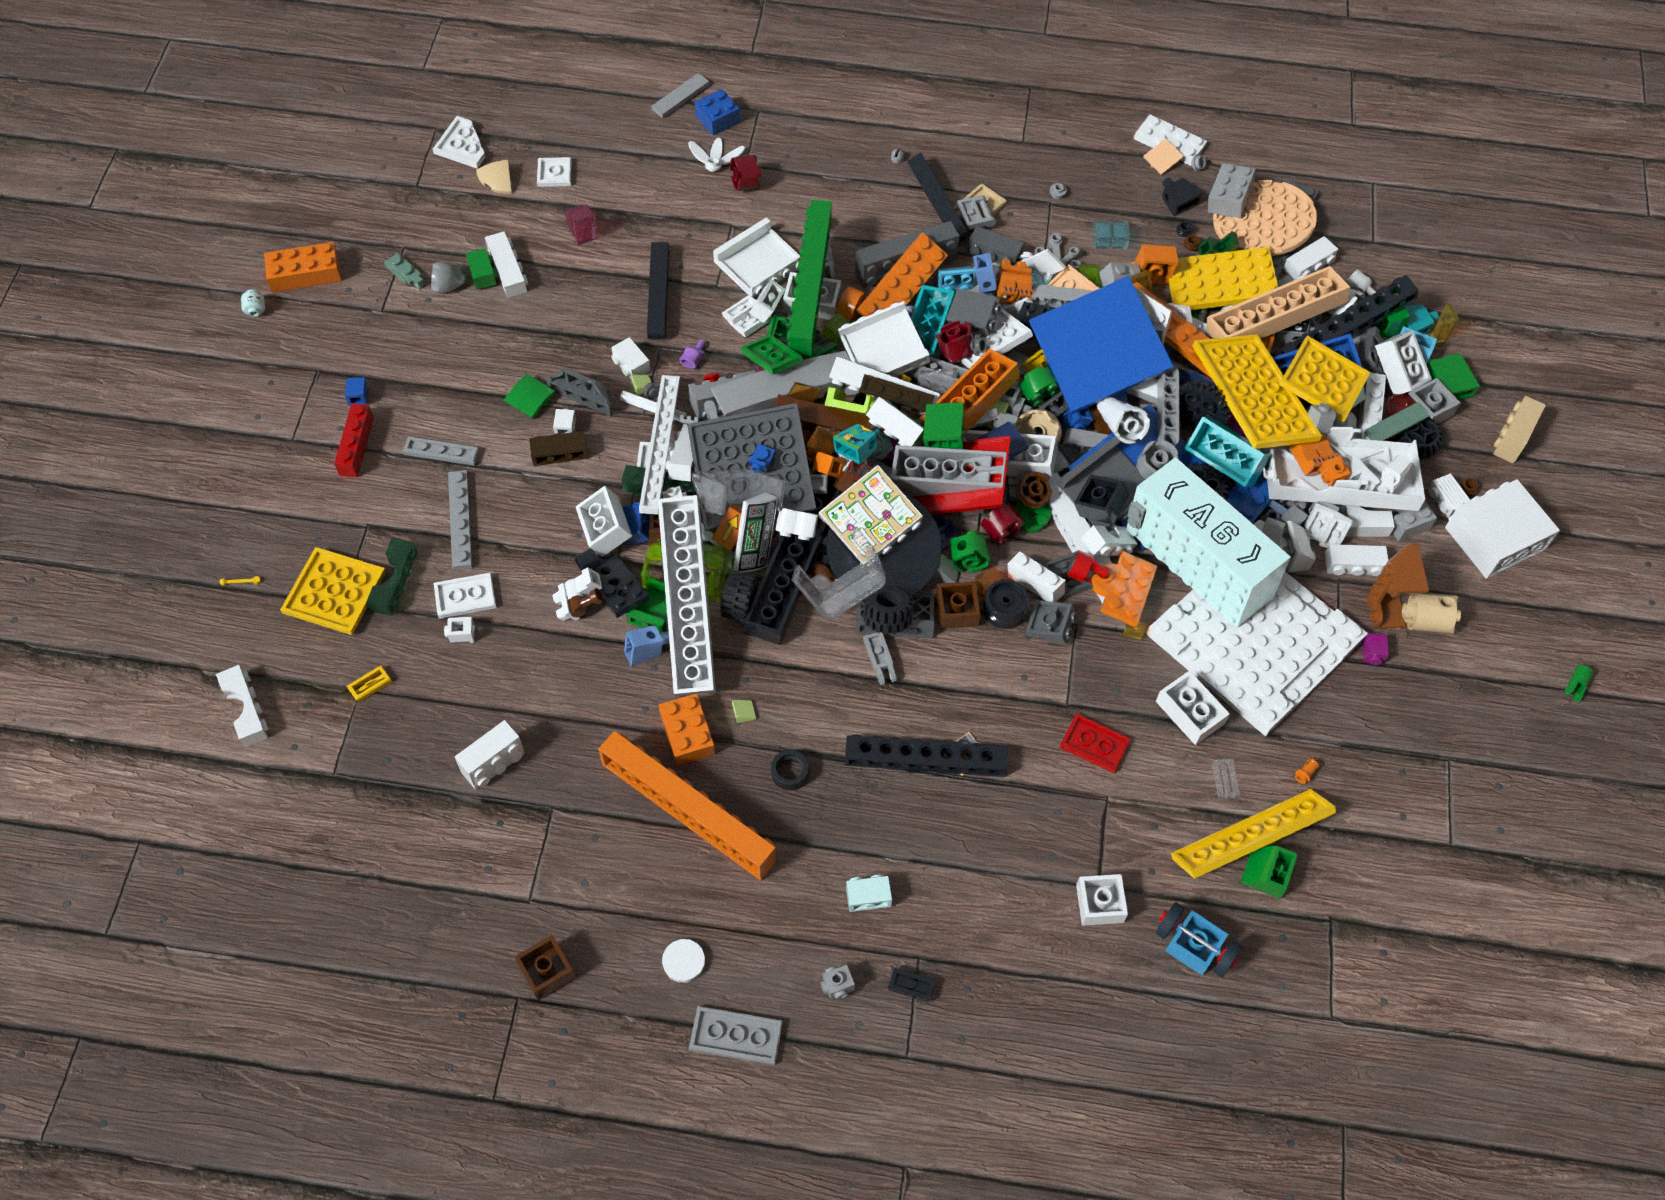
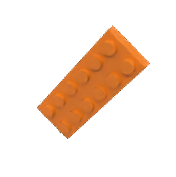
M922 232L856 311L863 317L874 314L877 310H884L897 302L901 303L904 301L905 305H907L948 254Z

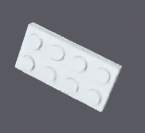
M1152 115L1147 117L1134 135L1135 140L1152 148L1166 138L1184 156L1180 161L1190 166L1193 156L1200 154L1207 144L1206 140Z

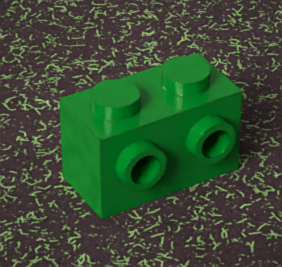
M486 248L466 253L476 290L496 285L497 271L495 267H491L494 262L492 255L487 254Z

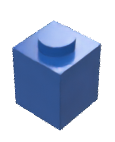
M346 378L345 398L349 406H351V403L367 405L369 388L365 378Z

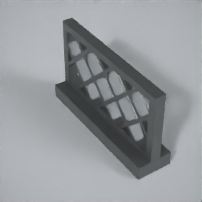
M913 595V607L915 606L920 611L915 615L912 613V623L909 625V628L896 634L883 633V636L933 638L934 595ZM857 598L856 634L869 635L877 633L876 630H871L869 626H866L863 617H860L864 613V602L861 598ZM930 601V604L924 608L919 602ZM925 614L929 620H920L919 617Z

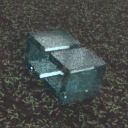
M1103 221L1094 222L1092 231L1093 248L1109 249V240H1111L1112 249H1127L1130 239L1128 222H1113V224Z

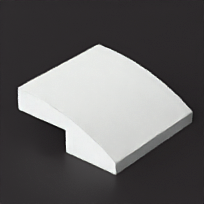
M749 295L722 312L724 318L745 338L770 322L772 317L770 315L763 323L751 315L750 311L756 300Z
M1315 503L1303 528L1310 539L1319 541V546L1328 548L1329 544L1341 545L1352 524V520L1333 509Z

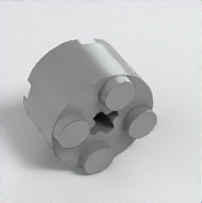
M1152 441L1146 445L1139 455L1136 468L1140 475L1147 479L1175 457L1178 459V451L1167 441Z

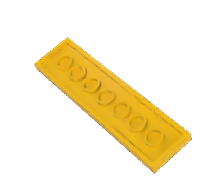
M1309 789L1172 852V859L1195 879L1259 848L1274 843L1285 836L1291 835L1300 829L1308 827L1315 822L1326 819L1328 816L1335 814L1336 809L1329 801L1312 789Z

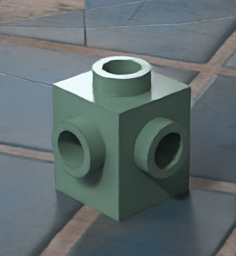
M880 432L876 436L878 447L869 457L883 460L893 449L890 437Z

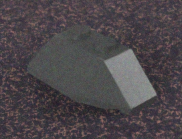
M567 368L547 378L548 387L555 390L556 394L607 416H612L611 403L605 385L601 381L591 379L583 373H577Z

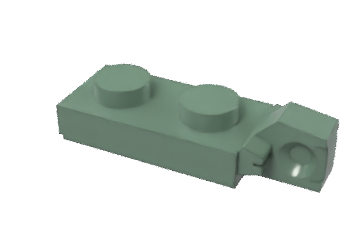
M398 253L384 262L385 267L406 285L413 284L419 290L425 286L419 271Z

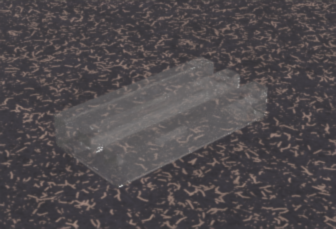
M1213 760L1212 765L1218 800L1223 798L1239 799L1240 793L1234 760ZM1219 764H1220V766H1221V771H1222V777H1223V782H1224L1225 793L1223 792L1222 781H1221V775H1220V770H1219ZM1225 764L1229 766L1233 792H1230Z

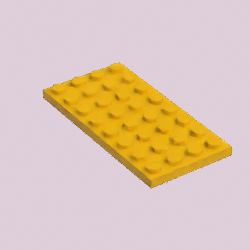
M1257 334L1194 340L1192 347L1215 385L1220 389L1221 395H1225L1224 400L1227 402L1254 449L1320 441L1321 433L1310 419L1296 394L1279 385L1284 375Z

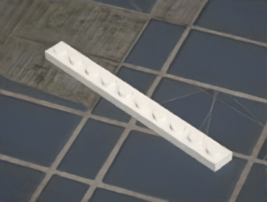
M662 375L639 513L659 514L658 499H661L680 376Z

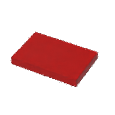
M1076 713L1059 748L1109 772L1115 773L1131 738Z

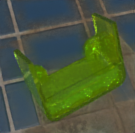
M661 538L654 541L647 549L641 573L642 586L646 591L654 562L663 560ZM703 544L705 567L710 571L717 572L714 595L715 602H719L728 563V552L722 547Z

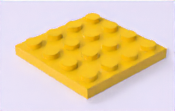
M1306 336L1279 385L1313 405L1328 404L1337 413L1335 418L1344 422L1371 372L1313 338Z
M315 547L280 610L282 614L353 635L386 570L380 566Z

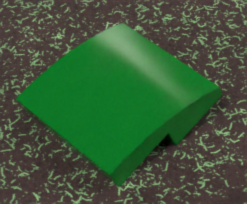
M526 374L510 390L504 401L534 419L542 406L548 405L556 391Z

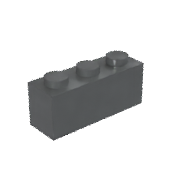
M976 226L968 242V252L975 255L990 253L993 261L1001 263L1002 259H1009L1011 265L1014 266L1019 261V255H1022L1024 243Z

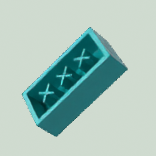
M922 285L911 321L929 356L940 360L942 352L936 339V334L938 333L939 335L941 332L940 328L948 324L946 317L956 292Z
M1204 416L1184 448L1245 487L1254 486L1263 471V467H1265L1272 455L1263 448L1254 449L1250 441L1214 418Z

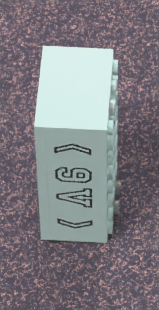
M1176 457L1137 486L1134 500L1130 503L1126 528L1128 532L1140 540L1145 548L1150 549L1156 558L1163 561L1173 573L1181 577L1186 585L1191 586L1199 597L1204 598L1214 610L1221 613L1228 623L1233 624L1236 628L1239 627L1274 598L1291 557Z

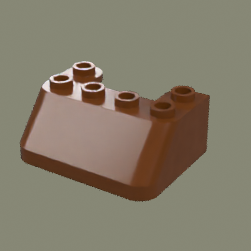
M1408 543L1384 565L1375 584L1372 585L1370 593L1367 594L1366 602L1370 605V620L1374 624V629L1405 628L1406 624L1402 617L1400 593L1429 592L1421 553L1417 543Z

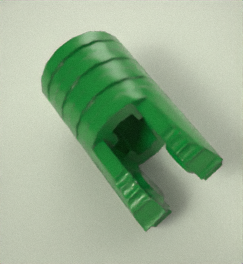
M1585 665L1576 666L1564 693L1569 695L1575 690L1572 700L1580 702L1594 674L1593 670Z

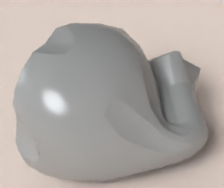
M439 261L432 265L431 290L434 293L450 292L465 284L467 278L461 271L459 264L454 263L450 265Z

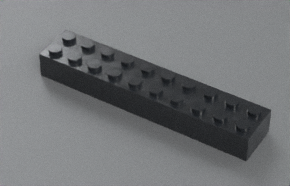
M812 469L809 470L810 474H824ZM828 475L827 494H814L817 511L808 513L819 515L822 509L842 494L833 486L838 479L837 477ZM819 517L814 538L810 537L809 540L798 539L799 535L791 534V537L781 535L743 622L744 634L781 645L809 578L810 570L814 566L823 540L830 527Z

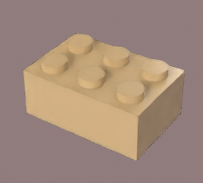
M1524 396L1521 402L1517 401L1513 408L1515 413L1510 412L1506 420L1507 424H1504L1500 432L1501 437L1498 436L1493 445L1496 447L1493 455L1514 464L1527 444L1546 405L1527 396Z

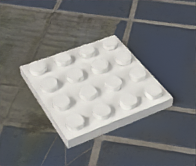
M1001 308V314L998 315L999 319L995 320V327L989 336L985 335L983 331L972 329L974 337L976 334H979L980 338L985 339V351L980 352L979 356L973 354L963 357L959 361L970 368L989 348L1004 354L1032 337V331Z

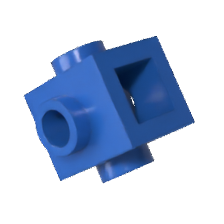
M1088 407L1073 414L1068 408L1061 416L1066 430L1069 428L1084 430L1093 421Z

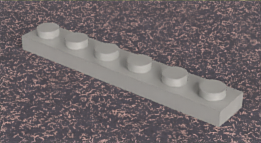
M467 470L448 472L453 571L471 569L472 548Z

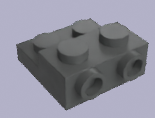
M1036 600L1026 629V635L1029 637L1045 638L1047 643L1066 645L1067 639L1072 638L1071 626L1072 623L1077 622V612H1075L1073 605L1069 603Z

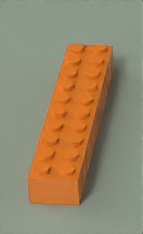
M614 731L598 748L604 767L760 881L776 863L775 845L768 838L763 839L753 827H747L742 824L738 816L727 813L720 803H713L709 800V796L706 793L695 790L688 780L680 779L673 769L669 767L666 769L661 765L662 763L659 759L647 755L641 746L633 745L626 735L618 734Z

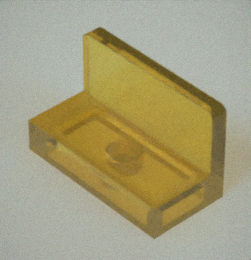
M1450 303L1445 305L1431 334V337L1437 339L1436 343L1447 341L1459 320Z

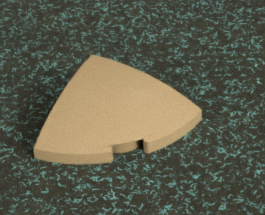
M508 160L493 162L476 170L482 185L486 186V183L491 187L492 191L497 193L512 194Z

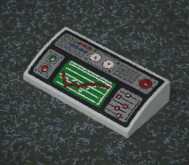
M765 492L743 501L733 571L751 572L767 567L778 497Z

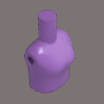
M700 340L695 347H686L679 362L685 367L696 368L698 363L705 357V352L702 349L706 342Z

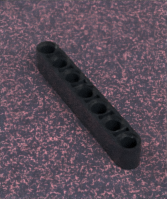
M920 152L907 160L942 223L952 222L959 234V242L970 236L922 153Z
M651 242L647 316L648 339H666L669 242Z

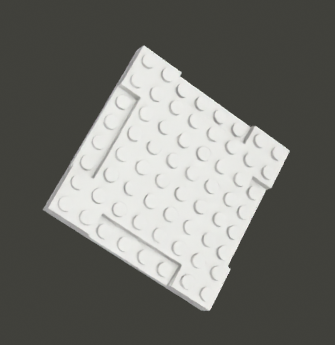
M1284 572L1274 598L1237 628L1233 624L1228 623L1221 613L1214 610L1193 589L1178 604H1174L1149 627L1146 635L1188 671H1191L1195 677L1264 736H1267L1362 643L1367 632L1339 609L1333 611L1288 573Z

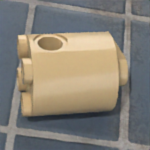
M1411 593L1408 602L1402 606V617L1408 629L1412 631L1453 634L1456 621L1459 622L1461 618V611L1457 610L1458 596Z

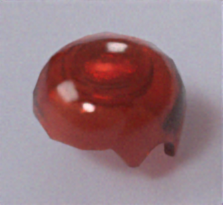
M1393 394L1385 404V411L1390 417L1413 405V402L1404 394Z

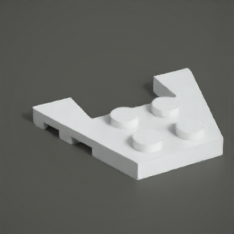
M1135 287L1155 330L1163 331L1162 344H1164L1172 310Z

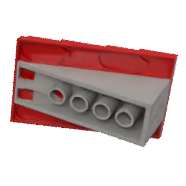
M1011 436L964 441L963 449L896 445L891 480L902 493L920 502L931 515L1003 507Z

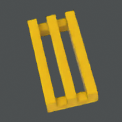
M382 665L349 684L347 688L357 703L392 683V680ZM380 673H382V675H380V676H378L377 678L371 680V679L374 678L375 676H377V675H379ZM365 683L364 686L360 687V688L357 689V690H354V689H356L357 687H359V686H361L362 684Z

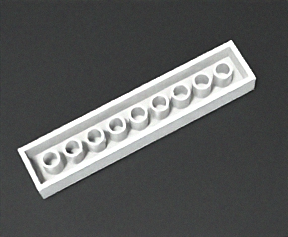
M697 495L658 499L674 694L682 696L716 692L699 499Z

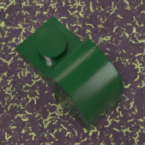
M1233 231L1220 241L1213 237H1208L1198 245L1200 255L1231 252L1240 247L1237 233Z

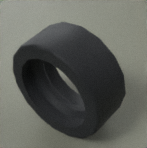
M796 750L781 751L774 757L771 764L773 782L783 790L792 791L801 788L809 777L807 758ZM789 760L796 761L801 765L802 773L797 779L786 780L779 775L778 768L780 764Z

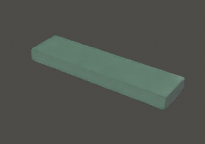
M1417 402L1367 428L1364 433L1370 440L1386 441L1426 420L1430 415Z

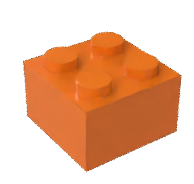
M1142 244L1134 264H1139L1141 272L1144 270L1150 271L1152 284L1168 285L1169 278L1172 277L1178 265L1176 247Z

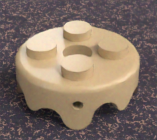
M1034 409L1022 414L1018 418L1016 429L1020 434L1037 435L1036 428L1041 427L1043 435L1056 436L1057 445L1059 444L1062 433L1061 425L1056 416L1044 409Z

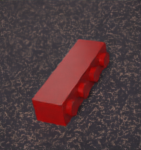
M351 403L334 462L339 476L358 477L374 419L369 405Z

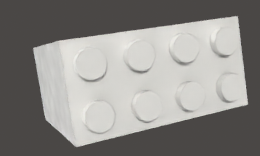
M1518 480L1507 481L1496 490L1494 488L1490 489L1481 497L1478 495L1466 504H1459L1454 509V514L1449 517V522L1445 527L1486 579L1545 551L1560 531Z

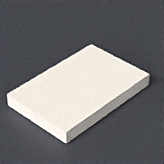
M491 572L434 583L439 619L497 608Z

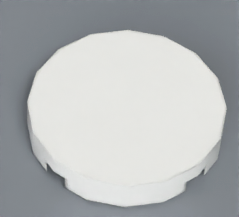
M680 939L672 942L663 953L662 964L664 971L670 979L686 983L697 978L702 973L705 966V956L702 948L696 942Z

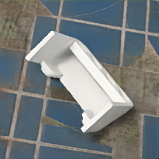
M1049 249L1022 260V262H1026L1027 268H1031V285L1034 293L1039 285H1047L1051 281L1053 274L1066 268ZM1004 294L1003 297L1009 298V295ZM1021 297L1020 301L1015 303L1013 301L1012 304L1001 302L1000 304L1003 310L1019 321V312L1023 302H1033L1028 297Z

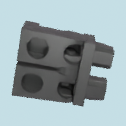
M1377 327L1367 329L1366 334L1361 335L1359 338L1360 350L1358 356L1362 368L1372 373L1386 375L1375 346L1388 339L1379 335L1380 330Z

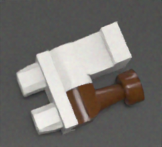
M588 567L582 570V575L568 580L565 584L561 583L558 585L559 591L553 594L555 603L558 605L562 604V607L556 611V614L563 621L569 618L576 621L580 619V616L586 614V607L592 603L599 604L604 601V596L600 591L602 585L599 573Z

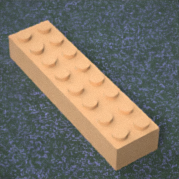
M1328 266L1208 316L1206 332L1212 339L1257 334L1262 339L1347 303L1350 286L1331 266Z

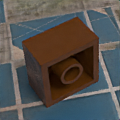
M976 582L937 584L936 602L940 629L978 626L980 609Z
M553 935L514 957L537 1000L576 978Z

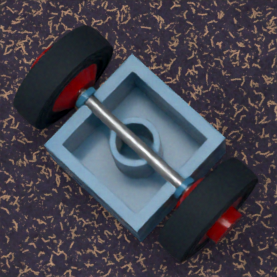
M1175 902L1169 911L1165 910L1159 918L1161 924L1156 930V934L1163 939L1167 938L1169 933L1175 929L1177 931L1166 952L1200 975L1204 974L1213 958L1218 956L1213 972L1223 978L1229 968L1234 969L1238 963L1239 958L1237 956L1242 949V945L1233 940L1228 947L1223 950L1220 949L1228 934L1192 910L1183 924H1179L1185 907Z

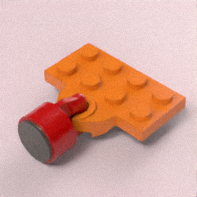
M1081 550L1075 551L1066 571L1067 576L1080 582L1087 581L1093 584V590L1098 595L1105 597L1100 612L1136 627L1139 623L1157 566L1124 551L1121 552L1117 564H1100L1093 560L1094 556Z

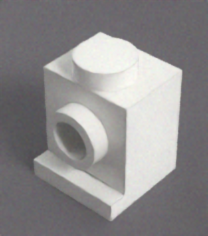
M472 617L448 618V626L444 627L445 637L449 638L450 643L466 641L474 643L475 626Z

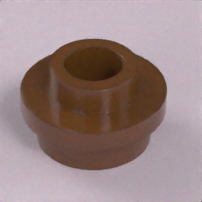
M1189 235L1184 240V247L1191 251L1198 250V245L1201 244L1200 238L1197 235Z
M1466 478L1459 484L1468 496L1475 495L1478 491V482L1473 478Z

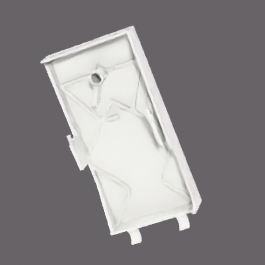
M1332 427L1330 433H1327L1325 437L1329 441L1334 454H1340L1345 464L1349 465L1352 457L1356 456L1378 479L1382 477L1383 470L1397 455L1401 454L1412 462V466L1406 473L1403 482L1392 494L1361 489V485H1367L1368 480H1337L1334 486L1328 487L1322 481L1320 473L1310 476L1304 475L1293 452H1290L1288 448L1290 445L1264 448V450L1272 454L1266 464V470L1263 467V474L1267 478L1269 499L1315 503L1326 501L1339 505L1419 511L1425 501L1416 440L1413 443L1353 439L1354 432H1361V429H1353V427Z

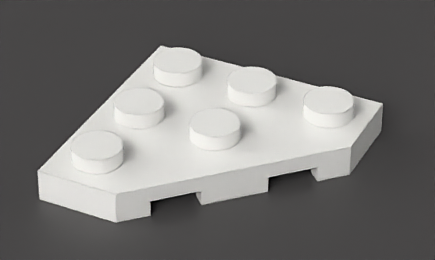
M456 116L433 148V152L436 155L474 168H478L485 158L472 121Z

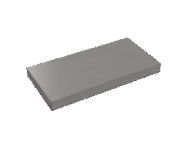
M697 1006L689 1051L775 1065L783 1020Z

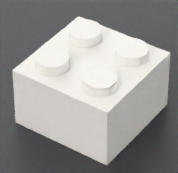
M1122 875L1079 877L1076 888L1082 926L1124 923L1128 913Z

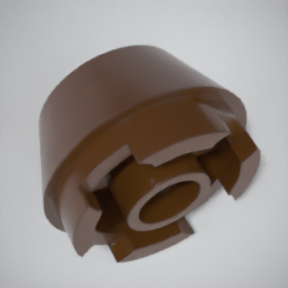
M1027 472L1018 479L1015 493L1017 500L1022 505L1031 508L1044 506L1052 494L1048 477L1040 472Z

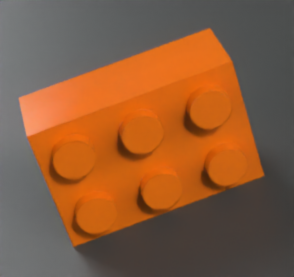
M697 693L658 704L676 767L715 755L714 744Z

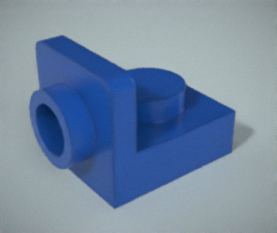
M757 444L752 458L749 457L748 460L751 469L757 472H768L776 451Z

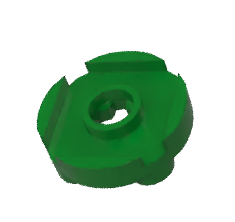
M1018 501V504L1015 506V509L1024 519V524L1021 526L1022 531L1038 533L1048 526L1051 512L1047 503L1039 508H1031L1022 505ZM1034 513L1035 516L1034 518H1031L1030 515L1027 514Z

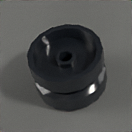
M1007 579L996 581L989 586L984 602L986 620L991 625L1000 629H1010L1019 625L1025 616L1028 604V594L1025 588L1018 582Z

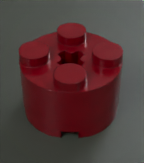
M756 155L732 157L730 171L733 170L731 180L734 189L741 191L760 188L759 177H761L762 173L761 168L757 167Z
M959 321L950 322L940 328L941 332L939 335L938 333L936 334L941 352L950 362L954 363L963 357L974 354L970 343L975 337L968 322L964 321L962 324Z
M1009 502L1008 505L1003 503V507L993 509L989 513L991 517L988 520L984 518L981 522V527L992 541L1001 546L1007 541L1009 536L1013 535L1015 537L1021 533L1024 519Z

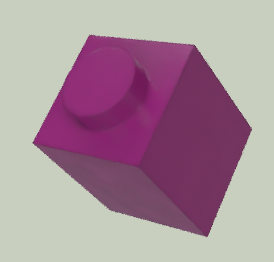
M1367 633L1362 641L1363 663L1380 665L1385 662L1388 657L1387 635Z

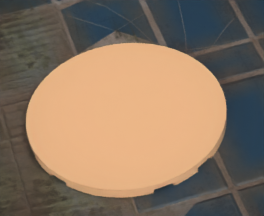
M1258 180V182L1254 183L1241 218L1213 214L1215 232L1220 239L1224 238L1231 231L1237 233L1240 247L1236 251L1269 247L1271 256L1290 252L1304 244L1314 232L1317 211L1311 198L1304 191L1285 182H1282V184L1272 182L1273 180Z

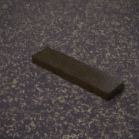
M866 374L863 376L859 389L860 393L876 398L881 397L886 401L926 412V404H932L935 396Z

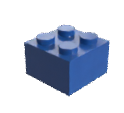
M723 89L695 101L696 117L713 136L740 123V108Z

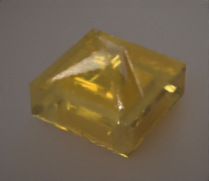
M1126 623L1123 636L1141 640L1146 625L1138 623L1136 627H1133Z

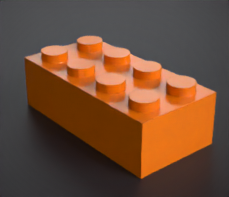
M334 242L264 253L266 280L272 293L341 281L339 255Z

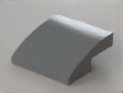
M1075 552L1042 564V566L1065 580V594L1059 600L1093 588V584L1087 581L1080 582L1067 576L1066 571Z

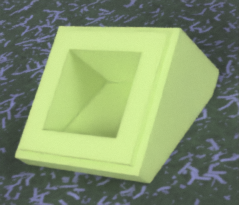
M631 375V381L637 395L644 394L645 385L651 382L649 376Z
M732 701L736 723L756 719L752 701Z

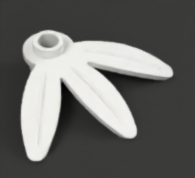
M716 138L709 157L695 142L690 141L688 143L693 155L705 163V168L711 172L719 170L721 165L730 163L732 157L741 156L746 149L744 146H740L721 158L723 151L722 141L720 138Z

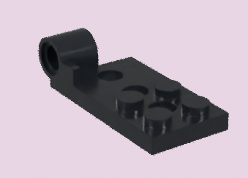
M590 548L574 557L581 572L588 567L599 573L602 585L600 591L604 596V602L617 618L651 600L647 591L617 555L613 554L599 561L595 551ZM625 593L628 594V595L625 596V597H622V596H621L622 594H625Z

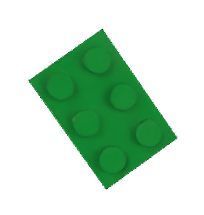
M771 334L741 347L742 354L772 375L802 363V356Z

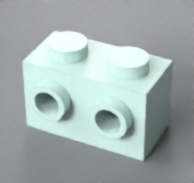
M873 875L867 879L855 877L850 879V881H846L849 912L891 907L892 897L888 876Z

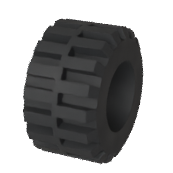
M735 570L731 572L725 583L721 598L720 611L722 617L744 622L758 590L757 576Z
M879 586L876 589H871L864 598L863 619L866 626H869L871 630L884 634L903 632L912 623V596H909L910 594L904 591V589L895 586Z

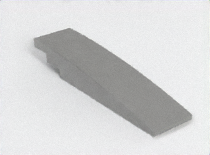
M845 351L804 359L802 363L785 369L778 374L772 375L763 370L711 388V391L724 416L774 407L778 394L805 401L823 398L825 392H828L829 387L838 390L842 388L832 384V380L829 379L836 357L848 361L851 360Z

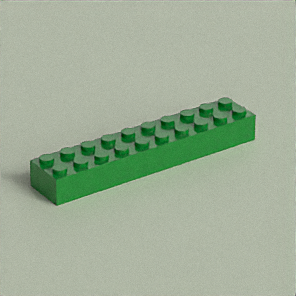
M811 200L810 207L807 206L806 217H808L804 223V230L806 231L803 233V246L800 248V257L802 258L798 261L799 273L796 274V284L798 285L794 287V298L796 299L792 301L791 312L794 313L790 315L789 326L792 327L787 332V346L800 354L802 360L812 358L831 231L832 201Z

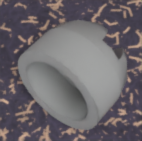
M899 149L893 150L891 154L892 162L896 164L902 163L904 161V152Z

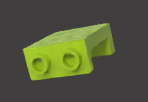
M829 387L825 405L866 415L877 399L867 395L864 405L845 402L846 393Z

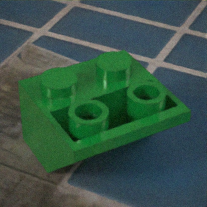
M1279 846L1259 848L1249 854L1240 883L1281 899L1287 890L1298 854Z

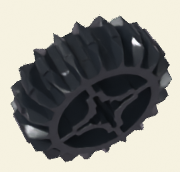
M1429 417L1409 428L1411 429L1410 431L1405 430L1394 437V442L1413 443L1416 440L1418 457L1421 460L1425 457L1429 459L1432 455L1435 456L1442 448L1444 431H1441L1440 425H1436L1437 421H1431Z

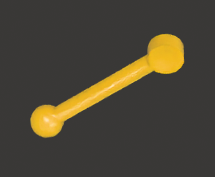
M258 576L253 577V579H220L222 586L230 583L250 582L257 585L261 582Z

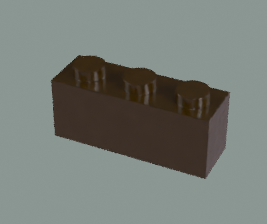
M584 431L529 438L533 466L588 459Z

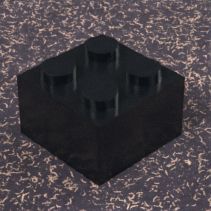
M1090 474L1074 505L1080 517L1113 525L1129 493L1124 481Z

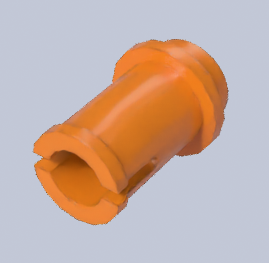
M1308 759L1305 765L1296 771V780L1301 784L1310 782V777L1319 768L1318 762L1314 759Z

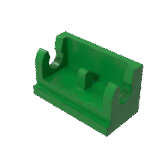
M772 315L767 336L771 334L787 345V332L791 326L783 325L782 322L789 323V319Z

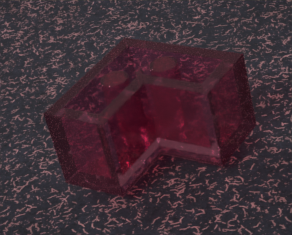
M581 204L564 210L566 224L578 245L597 239L596 232L598 228L594 221L596 220V215L593 210L589 209L587 204Z

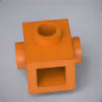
M1340 456L1323 461L1319 470L1322 481L1328 487L1334 486L1337 480H1348L1351 474L1349 466L1344 463Z

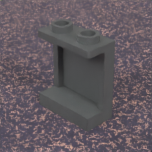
M957 288L946 317V322L959 321L962 324L966 321L972 329L983 331L985 335L989 336L995 327V318L1001 311V304L995 296Z

